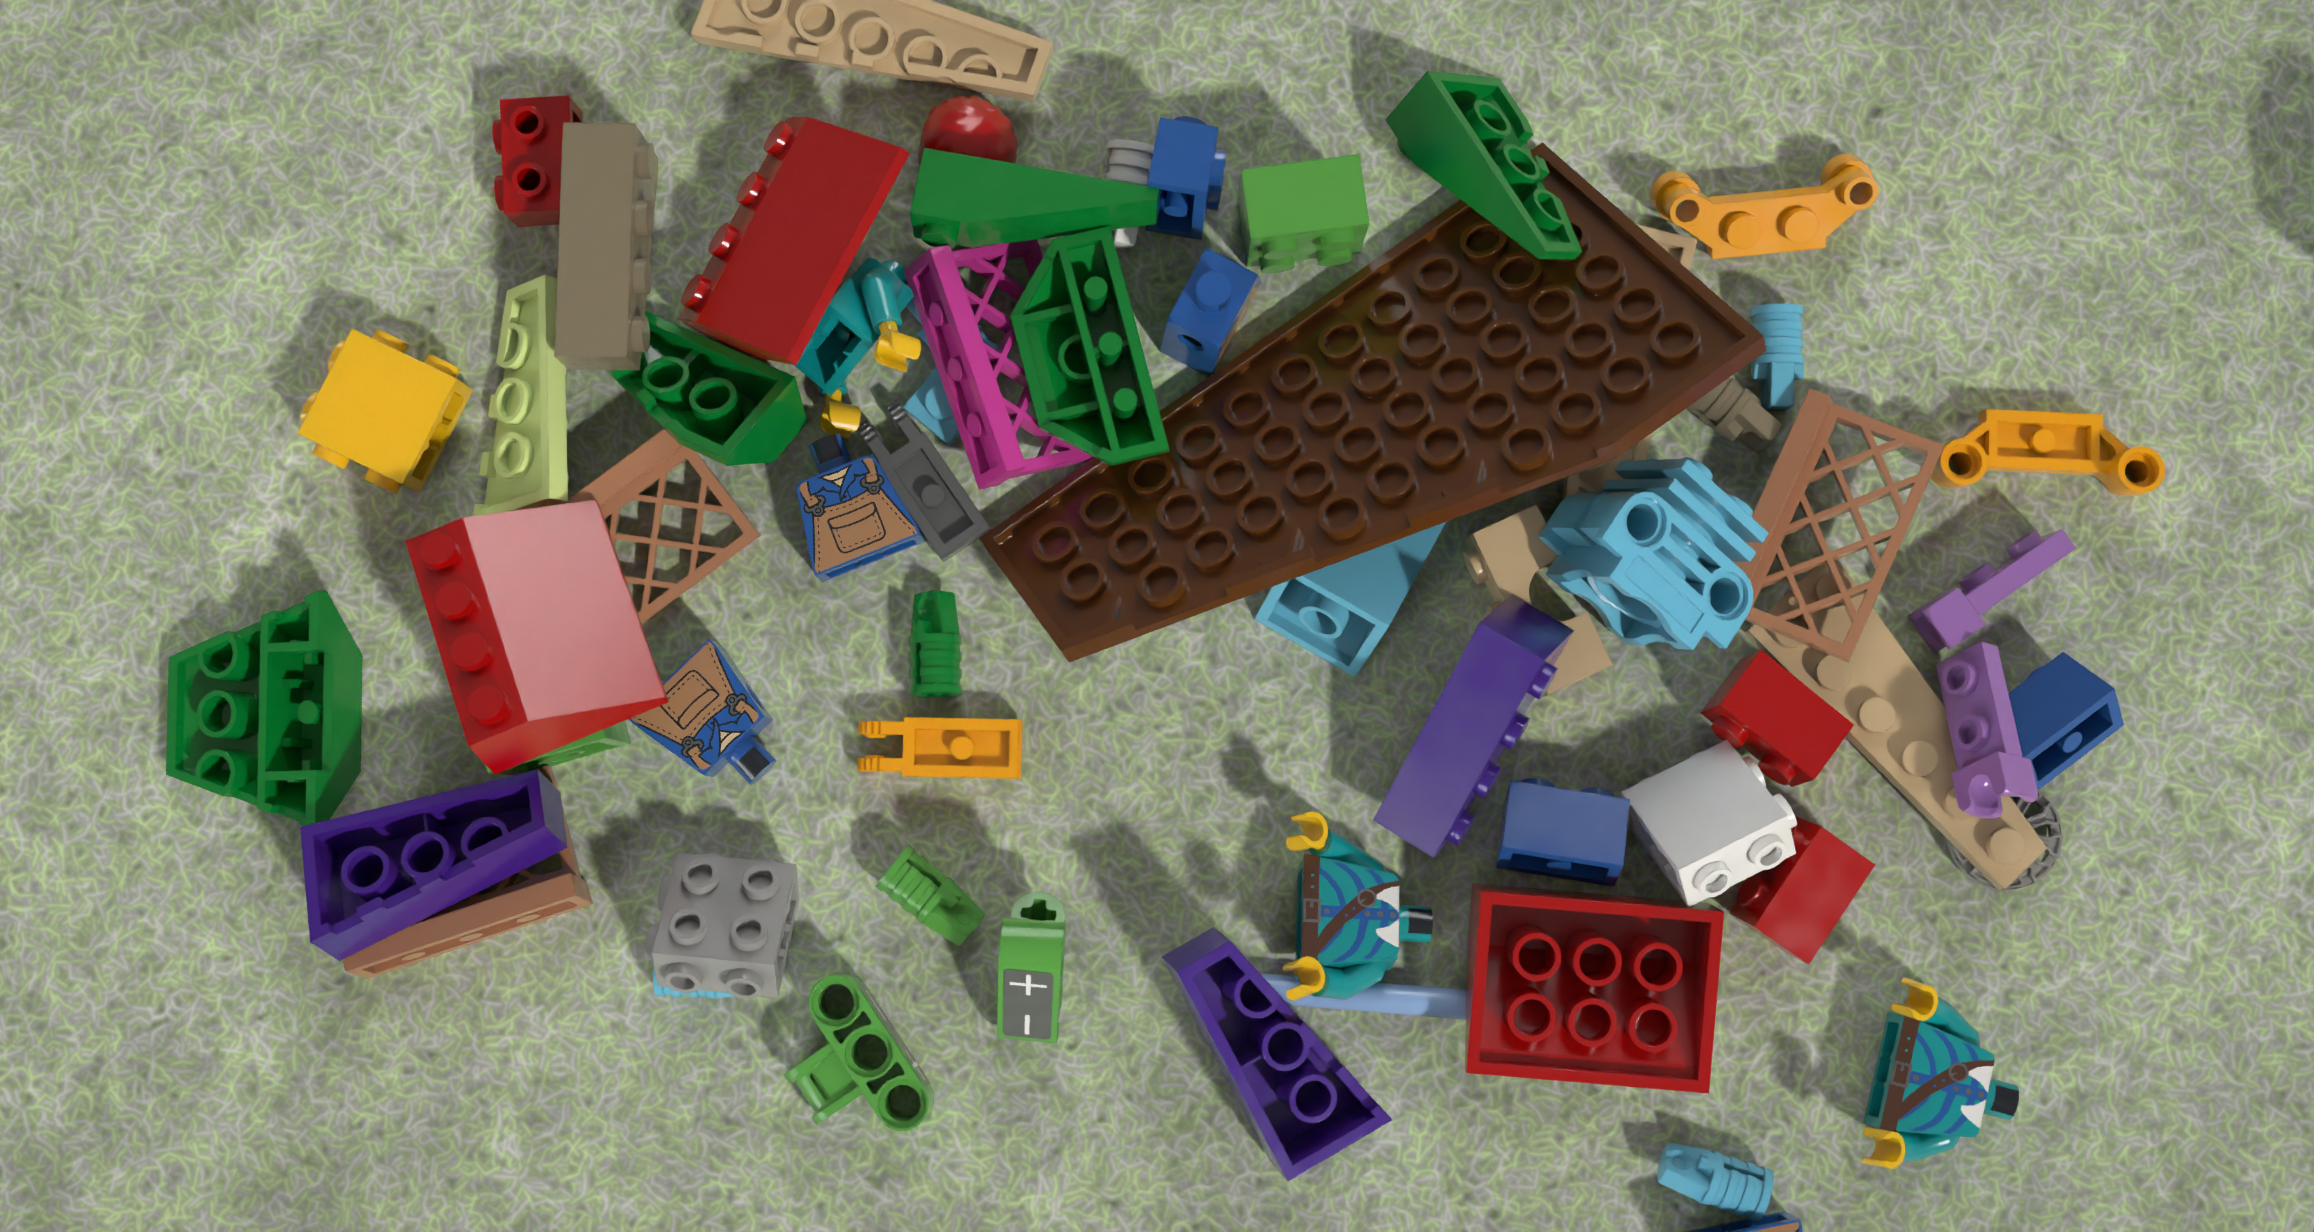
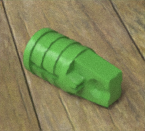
M908 845L875 887L889 895L892 901L899 903L907 913L910 912L915 916L918 922L956 945L961 946L981 923L985 913L963 892L954 880L942 874L939 868L932 866L928 862L929 860L917 854L915 849Z

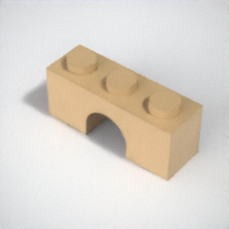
M1537 504L1476 531L1465 540L1470 549L1463 552L1466 567L1476 584L1485 581L1495 602L1488 605L1489 614L1512 594L1532 605L1529 587L1534 574L1551 566L1558 556L1538 538L1546 523ZM1588 611L1572 619L1559 621L1573 629L1574 632L1554 664L1558 671L1542 697L1613 666Z

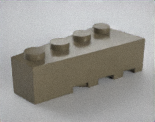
M563 123L554 357L569 370H640L641 352L647 353L649 350L650 327L648 318L645 317L646 297L647 294H650L652 286L650 254L654 227L658 157L655 154L653 144L646 141L635 123Z

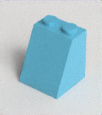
M1446 522L1273 586L1254 620L1356 677L1390 626Z

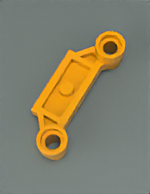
M1846 153L1833 157L1825 164L1820 177L1821 186L1706 197L1701 194L1698 185L1688 174L1682 171H1669L1655 180L1651 187L1650 199L1661 217L1684 228L1705 243L1707 254L1711 259L1826 248V237L1857 210H1864L1870 207L1876 201L1879 189L1877 183L1873 180L1871 169L1856 155ZM1686 200L1681 206L1677 207L1680 202Z
M1985 409L1978 413V425L1963 437L1944 445L1931 479L1941 487L1963 488L1980 480L1986 471L2090 475L2100 480L2112 494L2139 496L2153 491L2162 483L2165 475V465L2160 455L2151 448L2137 446L2129 449L2103 426V414ZM1949 459L1957 465V474L1951 471ZM2125 469L2129 471L2131 481L2126 477Z

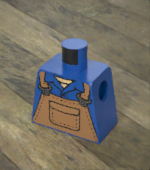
M1206 248L1168 317L1160 352L1208 377L1212 375L1261 285L1259 275ZM1182 334L1196 339L1203 347L1189 342Z
M841 434L823 437L809 445L819 474L797 483L796 490L811 565L818 579L825 582L926 542L921 530L873 454L852 461Z
M710 638L663 682L669 702L629 719L635 726L705 776L714 777L730 763L752 785L761 779L777 761L755 739L773 719L727 651L718 642Z

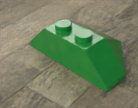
M1110 226L1052 239L1044 254V258L1032 275L1010 315L1039 429L1111 466L1169 452L1167 438Z

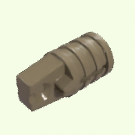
M1730 377L1686 408L1692 414L1695 413L1699 416V419L1705 424L1711 425L1718 434L1732 442L1736 439L1757 453L1765 450L1783 427L1779 421L1761 406L1762 401L1753 392L1739 385L1738 381Z

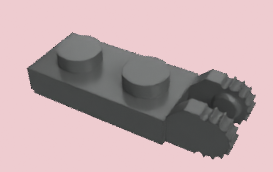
M896 399L887 405L886 408L889 411L888 416L896 428L902 430L909 440L907 444L890 454L883 444L882 436L874 425L869 424L865 420L859 424L857 430L879 460L878 463L908 512L944 563L990 531L991 528L926 433L920 434Z

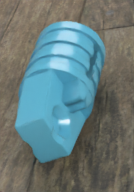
M1765 304L1750 308L1752 326L1764 336L1766 352L1750 362L1751 380H1761L1762 407L1766 411H1785L1793 407L1794 380L1804 379L1803 339L1801 338V332H1803V322H1801L1803 306L1799 304Z
M1671 1142L1667 1143L1658 1162V1182L1693 1198L1698 1203L1712 1205L1716 1209L1727 1210L1731 1214L1745 1216L1747 1219L1758 1222L1763 1217L1773 1189L1774 1175L1771 1169L1763 1166L1758 1167L1754 1163L1743 1162L1736 1157L1725 1156L1714 1150L1710 1151Z

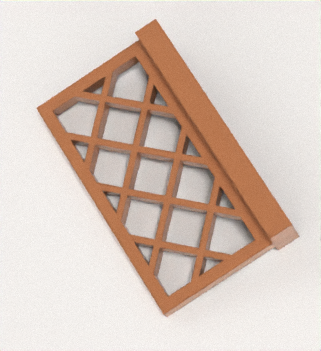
M1809 388L1751 516L1769 534L1763 543L1746 542L1756 551L1751 562L1734 563L1745 572L1751 581L1754 591L1753 604L1745 619L1746 621L1849 662L1937 465L1944 445L1831 403L1832 396ZM1836 422L1861 431L1868 450L1837 462L1828 442ZM1873 436L1888 442L1877 446ZM1902 447L1926 456L1919 474L1896 483L1893 482L1882 458V455ZM1824 453L1829 465L1815 470ZM1873 459L1885 487L1854 499L1842 470ZM1833 474L1845 502L1813 514L1805 496L1806 489L1809 483ZM1912 487L1904 505L1898 492ZM1890 496L1899 519L1894 528L1870 536L1858 508ZM1800 505L1805 518L1792 522ZM1850 512L1862 540L1830 552L1818 523ZM1810 527L1822 555L1790 567L1781 548L1786 535ZM1889 540L1880 559L1874 545ZM1866 549L1875 568V573L1871 581L1847 590L1834 561ZM1777 557L1782 571L1768 575ZM1826 564L1838 593L1806 605L1794 576ZM1785 579L1798 606V609L1777 617L1754 608L1762 588ZM1865 593L1856 612L1851 598ZM1843 602L1852 623L1843 644L1820 635L1810 614ZM1802 617L1807 629L1800 627L1796 624H1793L1790 621Z
M665 429L661 430L569 498L567 502L575 503L597 500L604 519L606 520L611 516L609 533L615 549L617 540L650 544L646 577L625 576L627 583L644 585L642 606L638 612L641 624L761 536L698 452L680 445ZM686 460L689 461L702 478L698 503L665 498L668 473ZM659 481L657 497L640 495ZM708 487L722 506L706 504ZM632 500L656 503L651 538L618 533L621 508ZM664 504L697 509L693 544L659 539ZM705 510L728 513L743 534L725 548L700 545ZM658 545L692 550L689 573L678 583L654 580ZM699 551L716 553L697 568ZM652 586L669 588L650 603Z
M548 765L537 768L558 790L552 768ZM564 809L563 816L568 848L558 852L562 869L541 876H537L524 869L500 881L495 891L483 895L475 893L470 896L471 899L455 903L343 959L345 972L368 979L592 905L593 901L587 881L581 878ZM519 874L529 879L514 884Z

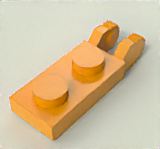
M904 717V721H858V735H865L866 738L903 736L902 758L866 755L864 758H857L858 772L902 773L903 777L1022 779L1023 720Z

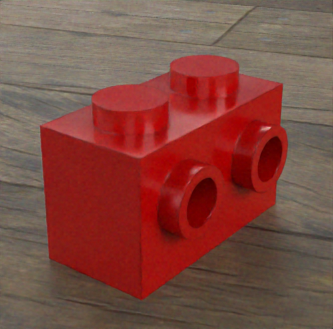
M570 95L500 99V119L493 121L492 136L497 154H502V175L495 177L494 193L498 209L504 211V214L517 227L559 225L563 123H583L582 111Z
M1762 650L1740 659L1700 712L1713 723L1711 729L1722 741L1728 740L1736 748L1743 747L1759 760L1758 767L1763 774L1778 784H1789L1791 787L1815 780L1854 726L1852 722Z
M1795 816L1797 825L1791 828L1796 854L1784 859L1772 869L1763 870L1747 878L1739 888L1736 897L1737 902L1729 914L1785 953L1809 965L1875 867V864L1822 826Z

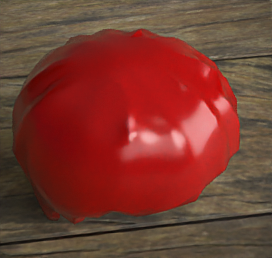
M973 95L967 98L957 96L943 101L939 106H934L929 112L922 130L918 150V163L920 166L924 148L1015 163L1018 148L1017 136L1014 134V127L1009 117L1003 115L1000 107L991 105L988 100H982L979 96Z

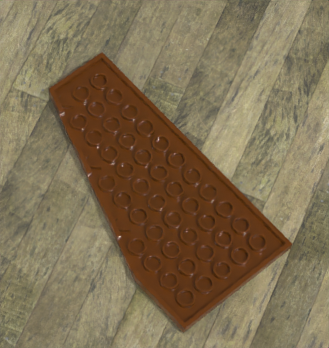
M1542 142L1530 150L1532 157L1538 156L1545 160L1550 172L1542 180L1545 189L1562 201L1582 250V253L1575 260L1536 258L1469 205L1459 200L1160 410L1169 452L1113 466L1094 457L985 533L979 540L1070 663L1616 459L1766 352L1764 336Z

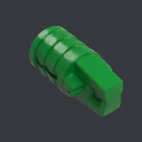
M940 590L915 594L911 634L908 637V645L910 646L909 696L919 698L961 696V635L959 633L955 594Z

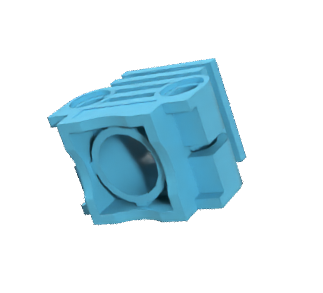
M1688 457L1682 459L1620 461L1614 471L1623 478L1622 480H1608L1602 488L1604 492L1575 493L1567 496L1559 504L1538 536L1543 543L1558 555L1546 572V575L1565 592L1575 594L1590 603L1601 616L1605 626L1625 644L1640 646L1656 641L1658 643L1668 642L1675 649L1694 650L1701 637L1705 636L1719 648L1728 647L1750 612L1754 593L1750 579L1734 562H1751L1756 551L1746 542L1763 543L1769 532L1751 517L1753 511L1744 501L1735 496L1727 495L1712 481V472L1705 465Z

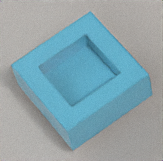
M936 367L903 406V409L949 447L960 433Z

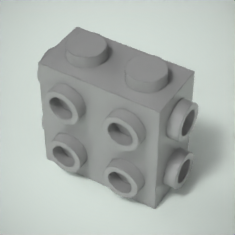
M677 852L672 875H663L659 886L658 908L662 911L659 925L651 924L649 926L645 941L646 961H653L657 986L669 987L682 993L703 990L730 993L735 997L743 999H753L758 996L778 998L799 902L796 864L782 863L772 858L752 860L723 857L712 852L700 854Z

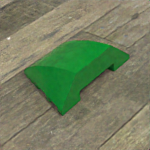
M318 590L305 596L304 602L286 610H273L261 616V621L239 631H226L169 657L166 775L218 795L234 797L257 806V809L269 814H279L296 820L302 826L330 820L361 772L363 655L328 592Z

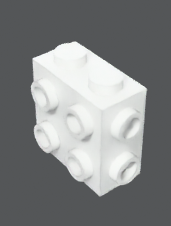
M1728 740L1705 751H1700L1689 759L1652 777L1643 779L1638 784L1621 792L1623 798L1630 799L1628 818L1635 835L1688 908L1709 897L1718 896L1729 887L1763 870L1772 869L1784 859L1796 854L1791 828L1797 825V821L1790 805L1780 793L1774 796L1770 794L1766 789L1765 779L1756 762L1750 756L1742 759Z

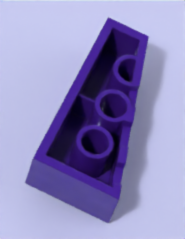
M1513 594L1481 620L1373 821L1433 858L1436 857L1448 842L1458 846L1476 817L1468 812L1477 795L1484 799L1498 779L1503 768L1497 765L1496 762L1505 747L1512 750L1530 721V718L1525 716V713L1534 698L1540 700L1558 671L1554 664L1574 630Z
M537 769L300 827L310 943L341 961L568 848L561 793Z
M1215 927L1162 956L1266 1155L1288 1182L1392 1121V1118L1365 1091L1353 1075L1326 1048L1314 1032L1287 1005L1235 945Z

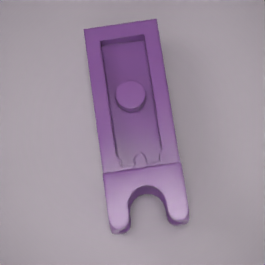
M2063 529L2042 537L2037 530H2033L2005 549L2011 557L1995 569H1993L1989 562L1985 563L1959 581L1964 591H1961L1960 588H1955L1940 593L1908 615V618L1933 653L1940 651L1944 647L1951 649L1985 626L1979 615L2075 550L2076 547Z
M1979 642L1936 664L1958 768L1951 775L1959 808L1969 815L1992 819L1998 818L2002 814L2001 795L2021 797L2024 801L2034 802L2038 797V790L2030 759L2022 757L1998 646Z

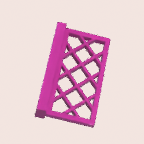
M1037 239L951 251L950 245L933 247L925 251L904 270L979 490L998 486L1010 478L1082 463L1094 458L1040 430L1037 420L1026 413L1031 401V395L1024 369L1007 358L1014 340H1016L1011 319L988 304L995 286L1017 301L1020 299L1025 287L1002 271L1008 259L1023 257L1031 279L1044 258ZM968 266L987 279L979 297L964 287L957 267ZM980 317L1005 333L998 351L983 342L977 325ZM1000 371L1024 387L1016 406L1001 395L996 380ZM1019 426L1043 441L1037 457L1024 460L1015 435ZM1055 449L1058 453L1051 454V451Z

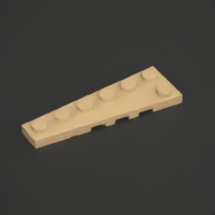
M703 0L691 31L694 41L704 45L1032 102L1036 100L1054 51L1053 42L932 0Z
M1838 559L1834 562L1846 589L1857 586ZM1826 564L1812 569L1797 583L1806 605L1838 593ZM1791 590L1766 613L1777 617L1798 609ZM1863 594L1851 598L1856 612L1863 600ZM1843 602L1810 614L1820 635L1843 644L1852 624ZM1874 609L1870 613L1849 662L1756 624H1753L1745 632L1760 650L1765 652L1854 724L1846 737L1997 890L2006 889L2048 849L2010 796L2001 795L2003 811L1998 818L1975 817L1963 812L1959 808L1951 775L1958 768L1945 707ZM1802 617L1790 621L1793 624H1796L1800 627L1807 629Z

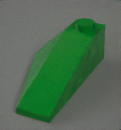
M1427 71L1385 119L1398 139L1397 146L1402 154L1536 258L1575 260L1582 253L1581 247L1562 201L1545 189L1542 180L1550 172L1543 158L1538 156L1532 157L1527 145V141L1534 135L1531 126L1500 78Z
M924 148L911 204L910 218L914 238L922 239L923 242L932 247L950 245L952 249L956 245L973 248L1068 236L1110 226L1111 230L1154 225L1158 215L1159 188Z
M645 311V317L648 318L650 327V345L647 353L641 352L640 370L606 371L680 445L726 466L774 462L807 423L795 376Z

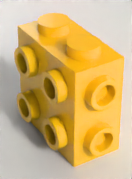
M351 329L347 339L340 341L333 349L328 360L329 373L319 392L313 393L305 402L300 416L302 425L297 434L316 443L311 454L344 470L349 460H353L369 468L363 479L396 495L401 485L421 493L473 389L457 379L461 369L443 359L428 353L423 363L405 354L409 344L382 330L376 329L371 338Z

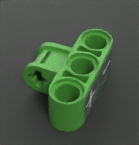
M1045 892L1025 894L1014 903L1011 916L1003 918L998 956L997 1038L1057 1044L1060 1025L1058 1023L1059 1010L1062 1005L1066 923L1064 906L1052 894Z
M836 973L819 980L813 986L809 995V1010L829 1044L784 1074L788 1082H796L815 1111L811 1118L818 1125L863 1094L878 1118L888 1128L896 1131H908L917 1127L932 1110L934 1091L927 1076L868 987L857 976L850 973ZM832 984L846 986L854 997V1006L851 1013L846 1017L833 1015L826 1007L825 995ZM873 1034L885 1042L887 1057L882 1065L870 1066L860 1059L858 1043L863 1035ZM908 1085L918 1092L921 1099V1107L917 1114L903 1116L893 1109L890 1095L894 1087Z

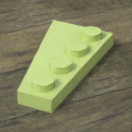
M546 274L509 289L506 292L496 364L505 368L503 381L498 386L495 395H491L488 418L497 420L492 452H482L479 476L488 478L485 503L474 505L473 516L560 505L568 502L566 367L554 357L557 278Z

